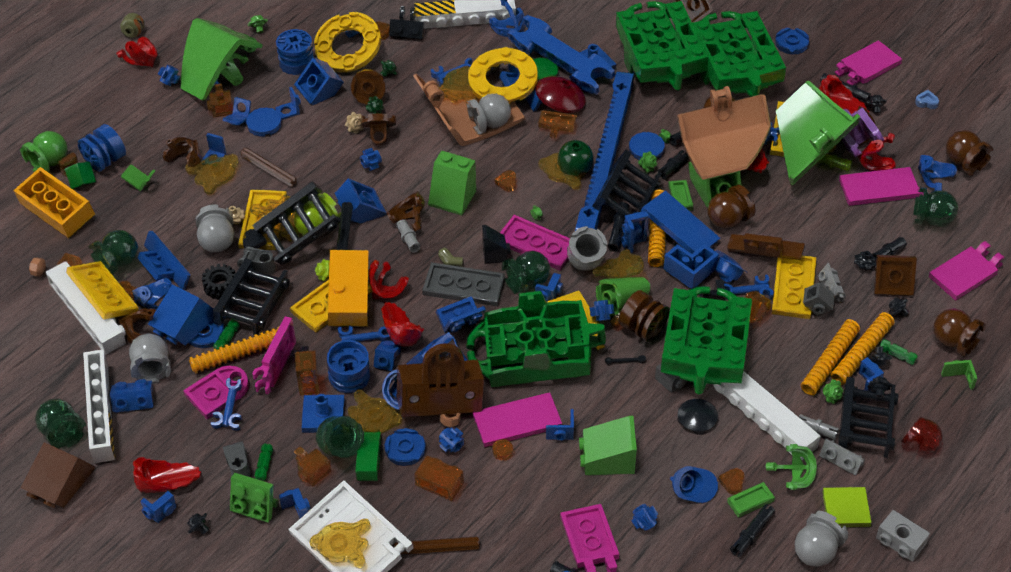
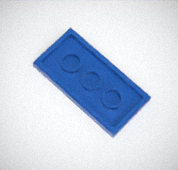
M667 191L658 195L643 206L641 210L647 211L649 218L691 254L704 244L711 248L720 240L717 234Z

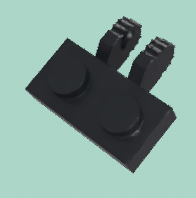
M401 6L400 20L390 19L389 36L423 39L424 22L415 21V7L410 9V20H405L406 9L405 6Z

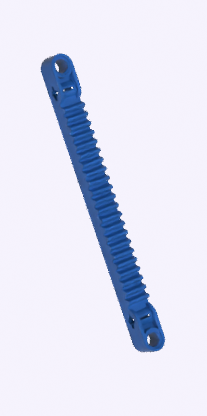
M616 72L613 83L614 92L594 164L593 174L590 179L585 207L581 208L575 231L585 226L597 230L603 205L599 210L592 207L613 167L633 88V73Z

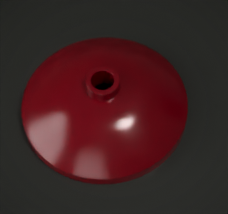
M548 76L540 79L536 84L535 91L538 98L554 110L564 113H575L582 110L586 103L583 91L569 79L559 76Z

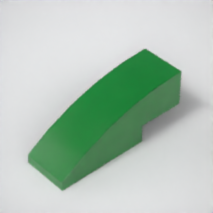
M360 432L355 471L357 481H378L381 432Z

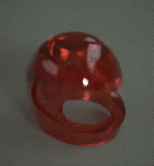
M920 417L901 442L906 445L911 441H916L919 444L918 452L930 453L940 446L943 438L942 431L934 421Z

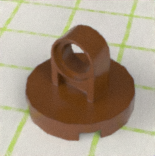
M372 69L359 71L351 82L352 94L358 102L368 104L369 97L377 96L378 99H381L386 89L382 75Z
M368 114V118L361 116V125L370 128V136L374 144L382 145L387 140V127L396 125V116L392 115L391 118H387V114ZM375 133H383V140L376 141L374 139Z

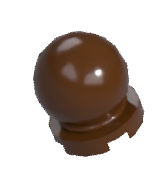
M968 130L955 132L948 138L946 143L948 158L953 163L962 166V170L968 175H974V171L977 169L981 171L991 159L990 151L994 150L989 143L981 142L975 133Z
M738 184L730 187L728 192L716 194L710 200L707 208L710 221L717 227L727 229L735 227L741 220L747 221L755 216L754 201L750 202L747 196L749 191L744 186Z
M953 308L944 310L937 315L933 324V332L943 345L957 347V353L965 357L966 353L970 354L980 342V339L977 337L980 331H985L986 324L979 319H975L972 322L967 313Z

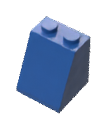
M172 284L155 311L153 320L149 321L148 325L154 328L153 333L162 338L166 335V339L176 345L179 342L186 345L214 320V308L199 297Z

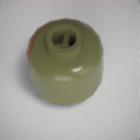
M129 13L120 24L121 32L129 38H136L141 34L145 22L140 15Z

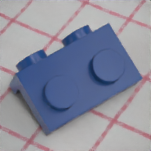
M647 211L625 215L624 224H622L624 235L621 237L623 247H626L629 253H633L634 244L647 241L649 219Z
M140 379L135 381V383L118 382L112 385L110 391L112 411L116 413L153 408L152 380Z

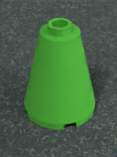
M644 277L608 278L600 280V284L596 286L597 301L608 300V305L613 304L614 313L610 314V317L619 315L624 304L636 291L642 290L647 294L650 292V283Z

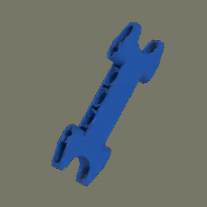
M526 15L523 17V20L528 30L525 32L510 30L507 33L508 39L520 51L528 55L535 51L572 74L570 80L583 91L598 94L600 92L599 85L594 79L597 77L613 79L615 77V70L602 57L593 53L587 58L550 35L552 33L551 27L541 19Z

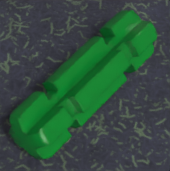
M233 319L229 321L227 327L219 336V340L213 345L214 349L218 350L220 346L224 348L226 344H229L235 335L234 332H237L240 327L238 321Z
M883 339L880 343V346H883L884 352L888 351L890 355L896 358L905 359L911 365H914L917 361L918 355L916 353H909L907 349L895 343L892 345L886 339Z
M264 443L261 447L254 475L257 480H266V472H268L271 461L270 456L273 453V446L271 444Z

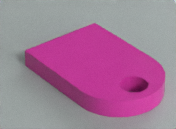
M223 366L192 384L183 392L206 419H209L213 416V412H220L226 406L229 391L226 386L228 378L232 381L231 386H235L237 381H233L232 378L236 376L241 377L242 388L236 392L235 401L246 394L249 383L246 373L241 368Z

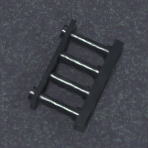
M625 149L617 159L592 207L599 210L602 205H608L624 217L625 215L633 214L611 199L609 194L614 193L636 208L634 213L642 212L641 210L646 205L653 190H656L660 185L661 181L659 178L662 173L659 171L654 178L650 177L630 163L631 161L628 159L632 153ZM627 169L648 183L647 189L626 177L622 170ZM621 181L642 195L641 201H638L617 187L618 184L616 182Z
M313 181L252 225L256 232L262 235L267 234L279 253L273 259L281 265L290 262L294 255L327 231L334 230L338 223L341 222V219L336 215L330 216L318 198V194L322 192V189ZM309 201H312L324 220L317 227L313 225L303 209V205ZM294 212H297L309 231L301 238H299L288 220V216ZM278 223H282L294 242L286 249H284L273 231L274 226Z
M245 258L213 309L214 324L221 326L225 319L231 318L253 325V336L255 334L258 335L261 330H264L266 321L283 291L289 287L288 270H283L280 277L277 278L255 271L253 261ZM254 278L274 284L275 286L272 291L249 285L247 282L249 279ZM246 291L266 297L267 299L264 304L239 296L241 292ZM237 304L259 312L256 317H251L231 311L233 305L236 306Z
M847 377L843 394L838 445L846 449L847 443H852L853 441L884 447L883 457L888 458L889 450H894L895 438H892L894 405L897 406L899 396L898 393H895L896 385L893 384L889 394L884 393L883 398H877L876 392L858 389V387L854 386L855 378ZM860 397L888 402V407L881 408L857 404L856 401H853V398ZM861 412L885 416L887 419L886 423L857 419L855 416H851V413ZM855 426L885 431V438L855 434L853 431H850V428Z

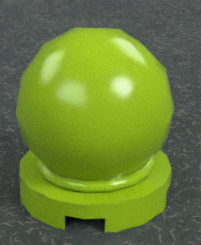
M325 192L318 194V198L330 216L334 214L340 218L341 212L337 213L334 207L337 205L336 202ZM312 201L303 205L304 211L315 227L324 221ZM295 212L294 224L300 234L306 235L309 231L297 212Z

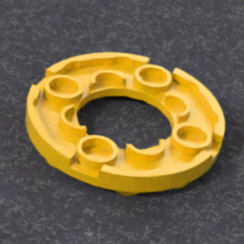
M349 12V14L342 16L338 14L327 20L318 30L314 39L315 54L319 60L327 62L335 72H352L365 67L376 56L381 45V33L375 21L363 13ZM355 30L363 35V45L360 50L355 51V54L341 56L337 55L332 49L335 37L341 32Z
M503 47L487 51L478 56L469 69L468 81L473 94L478 99L487 94L496 93L504 96L510 104L512 101L525 99L533 92L538 81V71L534 60L528 54L517 49ZM502 63L504 65L511 64L519 70V79L507 87H495L486 80L488 70Z

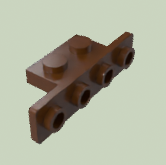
M745 233V235L731 234L727 246L728 251L794 260L802 259L805 248L804 243L783 241L779 237Z

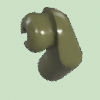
M447 248L439 250L438 256L444 264L463 267V257H453Z

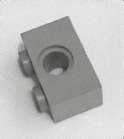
M892 510L879 526L876 539L883 545L897 551L902 557L908 558L913 562L926 546L930 533Z

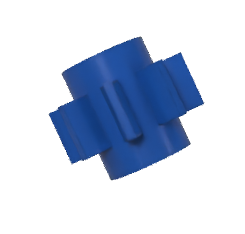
M167 65L166 68L161 67L158 75L161 76L160 81L168 86H171L172 83H178L181 77L177 75L179 70L171 65Z
M373 148L363 150V155L360 156L363 168H368L369 171L379 168L378 164L382 162L379 151H373Z
M608 300L593 302L594 307L589 308L591 317L595 316L596 321L611 319L610 314L614 313L613 304L608 305Z
M452 427L444 429L439 435L440 447L445 452L459 451L464 444L463 433L457 427L455 429Z
M642 504L633 510L634 516L631 521L636 529L640 527L646 531L657 524L658 512L654 506L649 507L646 504Z

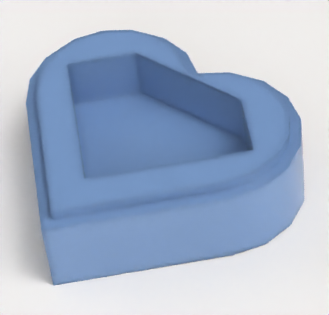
M926 90L916 96L915 104L921 108L935 109L938 107L939 99L932 92Z

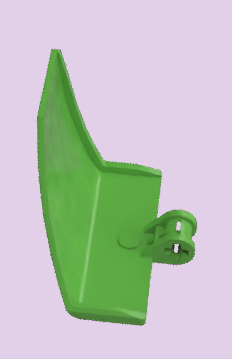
M200 18L194 19L189 30L183 55L181 89L201 100H206L221 71L238 47L252 53L257 48H262L263 44L244 33L236 32L222 24Z
M806 81L776 110L790 184L794 185L859 124L861 117L858 114L854 117L849 115L810 81Z

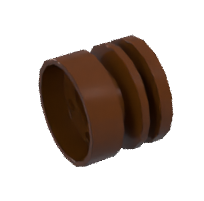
M638 290L624 304L620 312L619 324L630 332L635 331V334L638 337H642L646 342H651L664 328L670 314V308L665 304H661L658 300L653 301L652 296L642 290Z

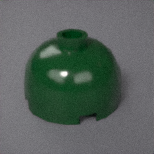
M580 140L566 142L560 148L557 157L560 170L573 176H578L579 173L584 171L585 173L589 172L594 161L592 149L587 143Z

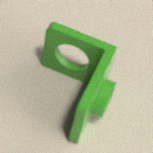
M129 165L121 175V178L141 192L153 176L155 170L153 169L147 176L133 165Z
M955 360L944 363L941 372L942 377L965 375L970 390L974 389L977 375L971 360Z

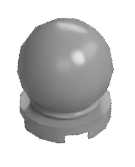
M496 93L487 94L480 99L479 103L475 99L467 101L468 115L470 119H474L476 126L473 128L478 135L485 133L486 127L493 129L503 126L511 116L510 104L502 95Z
M216 204L201 208L200 213L196 215V226L198 228L196 235L199 244L209 252H222L229 248L234 238L232 227L233 214L227 207L226 210L218 208Z
M588 226L578 228L573 232L567 247L569 262L578 270L589 271L595 269L601 264L607 250L605 235L600 230L588 228Z
M151 333L140 335L133 340L129 348L132 378L152 380V383L155 384L159 383V379L165 376L169 377L171 366L168 359V346L165 340Z
M817 511L816 514L811 513L807 519L806 526L797 533L794 544L795 552L806 565L819 567L828 564L835 558L838 547H841L848 539L849 533L846 527L843 526L841 528L835 522L837 518L827 512Z

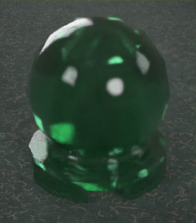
M918 188L917 191L921 193L919 197L915 198L913 215H916L917 219H913V224L921 225L926 220L930 225L945 227L956 219L959 211L958 202L950 192L935 190L928 193L927 188Z
M113 230L103 237L102 242L94 241L88 248L93 250V253L90 254L93 261H101L110 273L114 275L118 271V266H126L135 259L138 244L136 238L131 233L125 230Z
M534 250L525 251L517 256L516 260L509 258L502 262V271L506 270L508 276L505 281L514 294L518 293V296L520 293H526L528 288H535L536 284L542 285L550 276L551 267L548 258L541 252Z
M60 398L49 399L41 403L36 411V426L39 432L46 436V440L51 446L58 449L64 446L70 448L84 436L82 431L86 423L79 414L75 413L72 405Z
M331 416L321 422L316 430L315 440L318 447L325 454L331 457L348 458L355 455L361 444H363L364 431L360 423H357L349 416Z

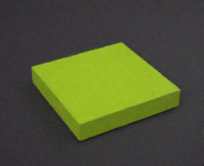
M865 487L823 488L825 512L837 518L835 522L840 527L871 526Z

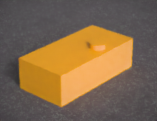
M41 167L13 190L21 205L67 238H70L95 215L90 202Z
M330 250L328 326H367L368 250Z

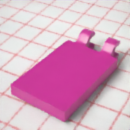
M878 40L842 59L836 65L839 69L835 71V74L841 77L849 72L848 76L851 79L847 80L848 84L852 86L858 82L865 84L900 65L902 58Z
M984 241L977 249L969 247L929 273V278L956 301L997 275V268L1003 265L1000 261L1005 257L997 253L990 261L984 258L989 254L987 249L991 247L990 244Z
M284 317L262 359V366L253 371L254 380L259 375H263V379L255 383L256 392H259L261 387H265V394L268 395L271 392V387L275 386L296 344L293 320L290 317Z
M597 504L561 512L560 518L577 568L584 567L585 572H596L594 564L605 562L607 572H617L615 560L619 559V552L602 505Z

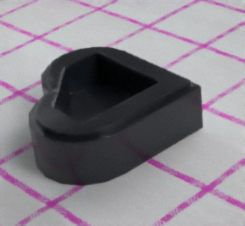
M255 229L246 231V238L243 240L244 249L246 247L258 249L267 244L264 236L256 232Z

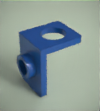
M289 87L291 102L275 107V110L281 116V120L300 114L299 105L301 101L292 87ZM285 108L291 110L288 114H283L281 111Z
M235 97L233 113L224 117L223 121L229 122L232 125H241L246 122V118L250 114L251 101ZM240 102L245 104V112L239 111L238 104Z
M207 133L209 150L201 162L212 167H218L226 156L224 140L221 136ZM210 156L218 157V159L213 162L208 160Z
M570 409V425H546V439H574V409Z

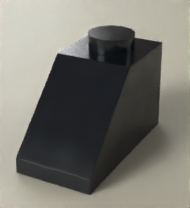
M482 225L484 263L507 262V254H510V244L506 243L505 235L487 225Z

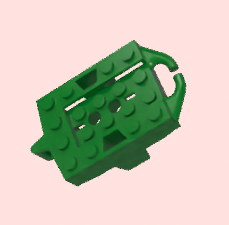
M649 1L646 2L647 9L657 8L659 10L634 14V12L642 10L641 3L632 5L625 11L616 12V28L624 46V63L629 73H633L634 70L640 83L657 81V83L669 82L675 90H680L682 79L691 77L692 74L707 71L708 55L682 1L667 4ZM669 18L672 19L673 24H674V26H675V30H674V27H673V25H672V23H671V21H670Z
M724 11L721 12L722 19L732 18L734 20L710 24V21L717 20L716 13L707 15L701 21L692 22L708 55L707 71L700 72L705 85L711 81L716 91L728 86L730 91L735 94L747 93L752 97L760 95V90L768 88L769 85L785 80L786 66L757 11L743 14ZM745 28L748 29V31H749V33H750V35H751V37H752V41H751V39H750V37H749V35H748V33H747V31H746Z
M700 286L690 290L674 288L662 354L661 372L679 376L683 380L692 381L696 394H702L707 384L742 383L752 306L751 298L737 297L728 290L718 288L717 296L728 300L723 301L697 297L701 294L709 295L710 287Z
M541 291L519 294L518 306L484 312V318L468 336L466 348L469 350L474 349L476 339L486 337L487 359L484 361L478 360L475 357L474 351H468L467 358L468 360H478L482 374L490 380L491 387L586 376L591 373V348L606 343L605 326L603 324L588 323L582 300L546 302ZM568 357V360L552 361L554 358ZM523 362L522 366L492 369V366Z

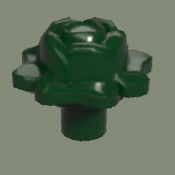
M389 59L386 62L381 61L383 70L380 74L386 77L388 74H397V66Z
M377 96L369 97L366 110L373 114H382L384 109L383 101L378 99Z

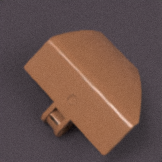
M417 73L413 75L460 146L484 140L525 120V116L515 102L512 101L510 102L511 116L507 123L499 128L491 129L486 127V132L478 135L473 128L476 126L474 119L469 118L466 106L469 100L475 99L478 103L480 101L473 94V91L440 90L436 81L432 80L425 83Z
M728 86L717 91L713 89L710 90L711 107L682 113L677 116L683 146L693 167L702 180L745 170L755 160L771 128L766 96L764 94L732 101L731 91Z

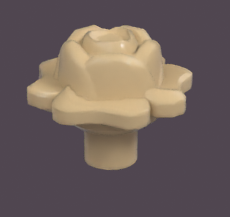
M352 112L351 115L347 116L345 126L348 127L349 132L357 134L359 130H363L361 125L362 114Z
M235 206L229 207L233 214V224H239L245 219L244 210Z

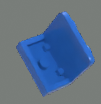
M471 296L437 309L436 314L444 332L451 331V333L462 329L461 326L468 324L472 326L478 323L486 309L485 306L477 308Z

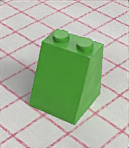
M441 150L433 166L428 206L462 216L476 192L475 160Z
M688 163L690 180L707 208L710 200L716 194L728 192L730 187L738 184L741 185L740 171L702 180L692 163Z
M633 416L623 417L583 429V438H579V450H583V455H580V467H584L585 475L635 474L637 448Z

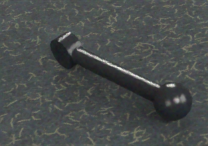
M640 355L637 358L612 359L607 357L605 359L607 365L616 362L638 361L642 364L646 362L644 355Z

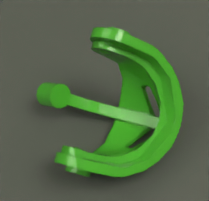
M233 53L227 62L229 66L225 65L221 74L234 86H238L243 81V76L233 59H239L241 64H245L249 60L245 55Z
M798 444L786 446V451L791 452L793 456L792 465H777L775 462L766 463L767 471L792 469V481L786 482V488H790V490L808 487L816 476L817 464L814 454L808 447L798 446ZM800 457L804 458L807 465L803 464ZM806 469L805 475L801 478L803 471Z

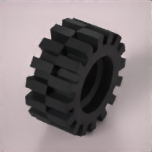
M217 264L215 268L212 265L210 266L211 270L207 268L205 270L206 273L203 272L202 274L204 292H206L207 296L210 295L212 299L216 296V299L220 300V297H222L236 274L235 270L231 266L227 267L226 264H223L222 267H220V264ZM220 279L226 280L224 283L221 284L214 283L215 281Z

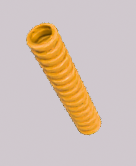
M664 190L653 191L651 201L663 193ZM651 219L648 264L653 267H660L664 264L666 232Z
M886 312L879 314L857 343L854 344L847 355L831 372L832 380L840 381L841 385H845L846 378L851 377L861 365V361L869 356L875 346L879 344L885 334L895 324V320L890 314Z
M847 319L830 341V344L800 385L805 393L815 395L820 386L823 385V382L860 331V326L856 321Z
M280 326L276 330L274 328L271 329L270 332L267 330L264 334L261 332L260 335L249 336L247 340L244 338L241 342L238 340L235 344L233 342L229 346L226 344L224 348L220 346L218 350L215 348L212 352L209 350L206 354L204 352L200 356L197 354L195 358L189 357L193 373L197 374L199 370L202 372L205 368L208 370L211 366L214 368L217 364L220 366L222 362L227 363L228 360L233 361L234 358L239 359L240 356L245 357V354L251 355V352L256 353L257 350L262 351L263 348L268 349Z

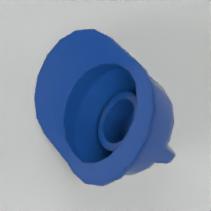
M719 250L715 251L719 254L716 271L723 281L730 283L732 280L736 281L744 272H747L727 254Z
M685 466L678 470L674 476L670 477L675 494L684 500L705 503L710 501L718 490V482L715 475L705 469Z

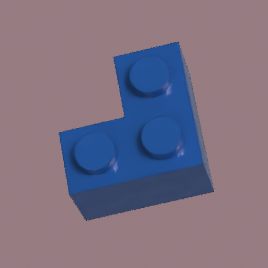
M677 244L665 254L664 270L693 289L716 270L719 254L705 244L693 254Z

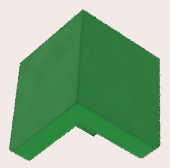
M90 161L76 163L65 168L71 189L96 182Z

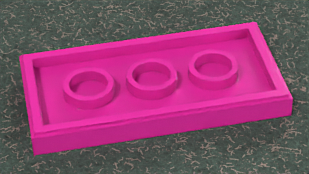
M910 167L839 176V181L849 206L920 198L921 195Z
M513 215L500 232L505 235L506 243L510 244L511 250L561 271L569 260L567 247L570 238L519 216Z
M550 392L484 408L482 412H473V418L484 447L546 432V425H562Z

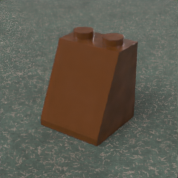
M44 442L21 488L28 491L26 495L35 500H38L39 497L45 499L43 503L52 508H55L56 505L64 508L96 466Z

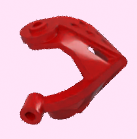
M140 37L137 43L128 41L125 44V49L131 58L126 55L124 49L116 53L119 58L123 57L130 64L153 67L157 57V50L147 37Z
M888 133L887 137H883L884 141L878 139L868 144L862 151V154L858 156L864 168L870 171H880L896 167V162L892 158L882 157L877 153L883 149L885 142L893 143L894 134Z
M374 260L369 267L368 273L372 298L377 300L396 297L407 286L409 278L402 276L395 286L381 285L386 272L391 269L389 262H384L382 264L383 269L376 281L374 275L379 266V261Z

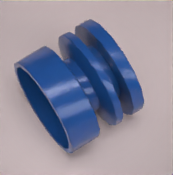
M292 29L282 32L277 37L276 46L281 70L291 75L302 74L314 57L312 39L309 33L299 29Z
M103 124L95 129L93 135L88 134L85 138L83 137L78 140V148L86 162L90 161L91 167L98 172L110 166L111 161L115 162L126 155L123 141L116 131L107 124Z
M343 340L335 343L327 353V367L331 386L342 393H355L362 390L370 379L369 354L365 346L357 341Z

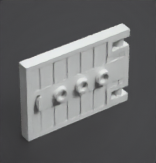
M342 481L289 528L290 534L330 572H388L402 559L400 553L404 550L409 553L414 548L411 541L345 481ZM397 542L398 545L393 548L392 545Z

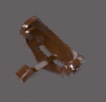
M176 137L173 140L168 139L166 141L169 148L163 152V160L165 162H171L176 157L187 153L189 154L186 157V161L189 167H195L201 162L202 155L197 140Z
M419 191L411 194L387 212L389 219L396 223L400 220L415 217V223L411 226L415 232L421 229L419 214L425 206L424 198ZM413 208L412 211L405 213L406 210Z
M141 309L119 319V323L124 328L125 336L129 343L132 344L134 339L142 335L134 332L133 324L142 319L153 320L156 309Z

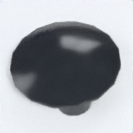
M703 399L687 400L678 409L677 421L686 429L694 431L697 435H703L707 430L714 427L718 420L716 408L710 402Z

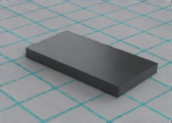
M431 262L422 294L458 301L472 296L475 303L498 306L505 273Z

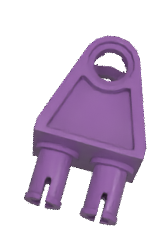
M863 108L853 114L848 109H843L852 117L856 114L861 116L859 124L842 139L846 149L854 157L862 154L857 147L865 140L871 138L873 141L878 139L884 141L881 132Z

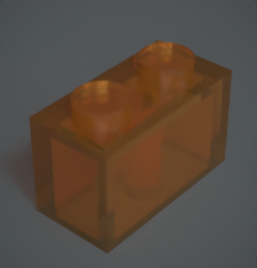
M315 350L295 352L296 375L300 396L320 394Z
M430 456L425 457L414 474L415 486L450 501H453L464 484V473L460 468L448 465L440 459Z

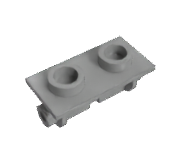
M827 263L818 274L819 280L834 294V300L842 302L845 299V293L842 286H839L838 273Z
M825 439L819 454L820 457L854 475H857L859 467H862L865 462L862 455H857L839 446L834 440Z

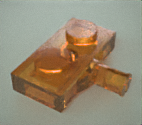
M542 110L538 127L551 129L550 137L553 138L554 135V138H556L558 131L573 132L576 115Z

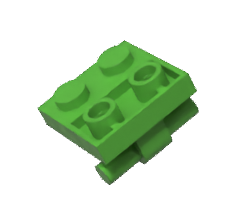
M234 473L231 477L230 511L269 522L272 518V507L276 508L279 503L278 499L273 498L274 484Z

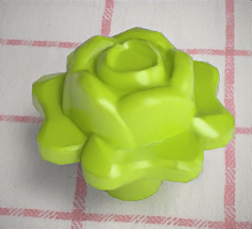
M323 259L321 263H317L315 272L319 280L326 281V278L329 277V260Z

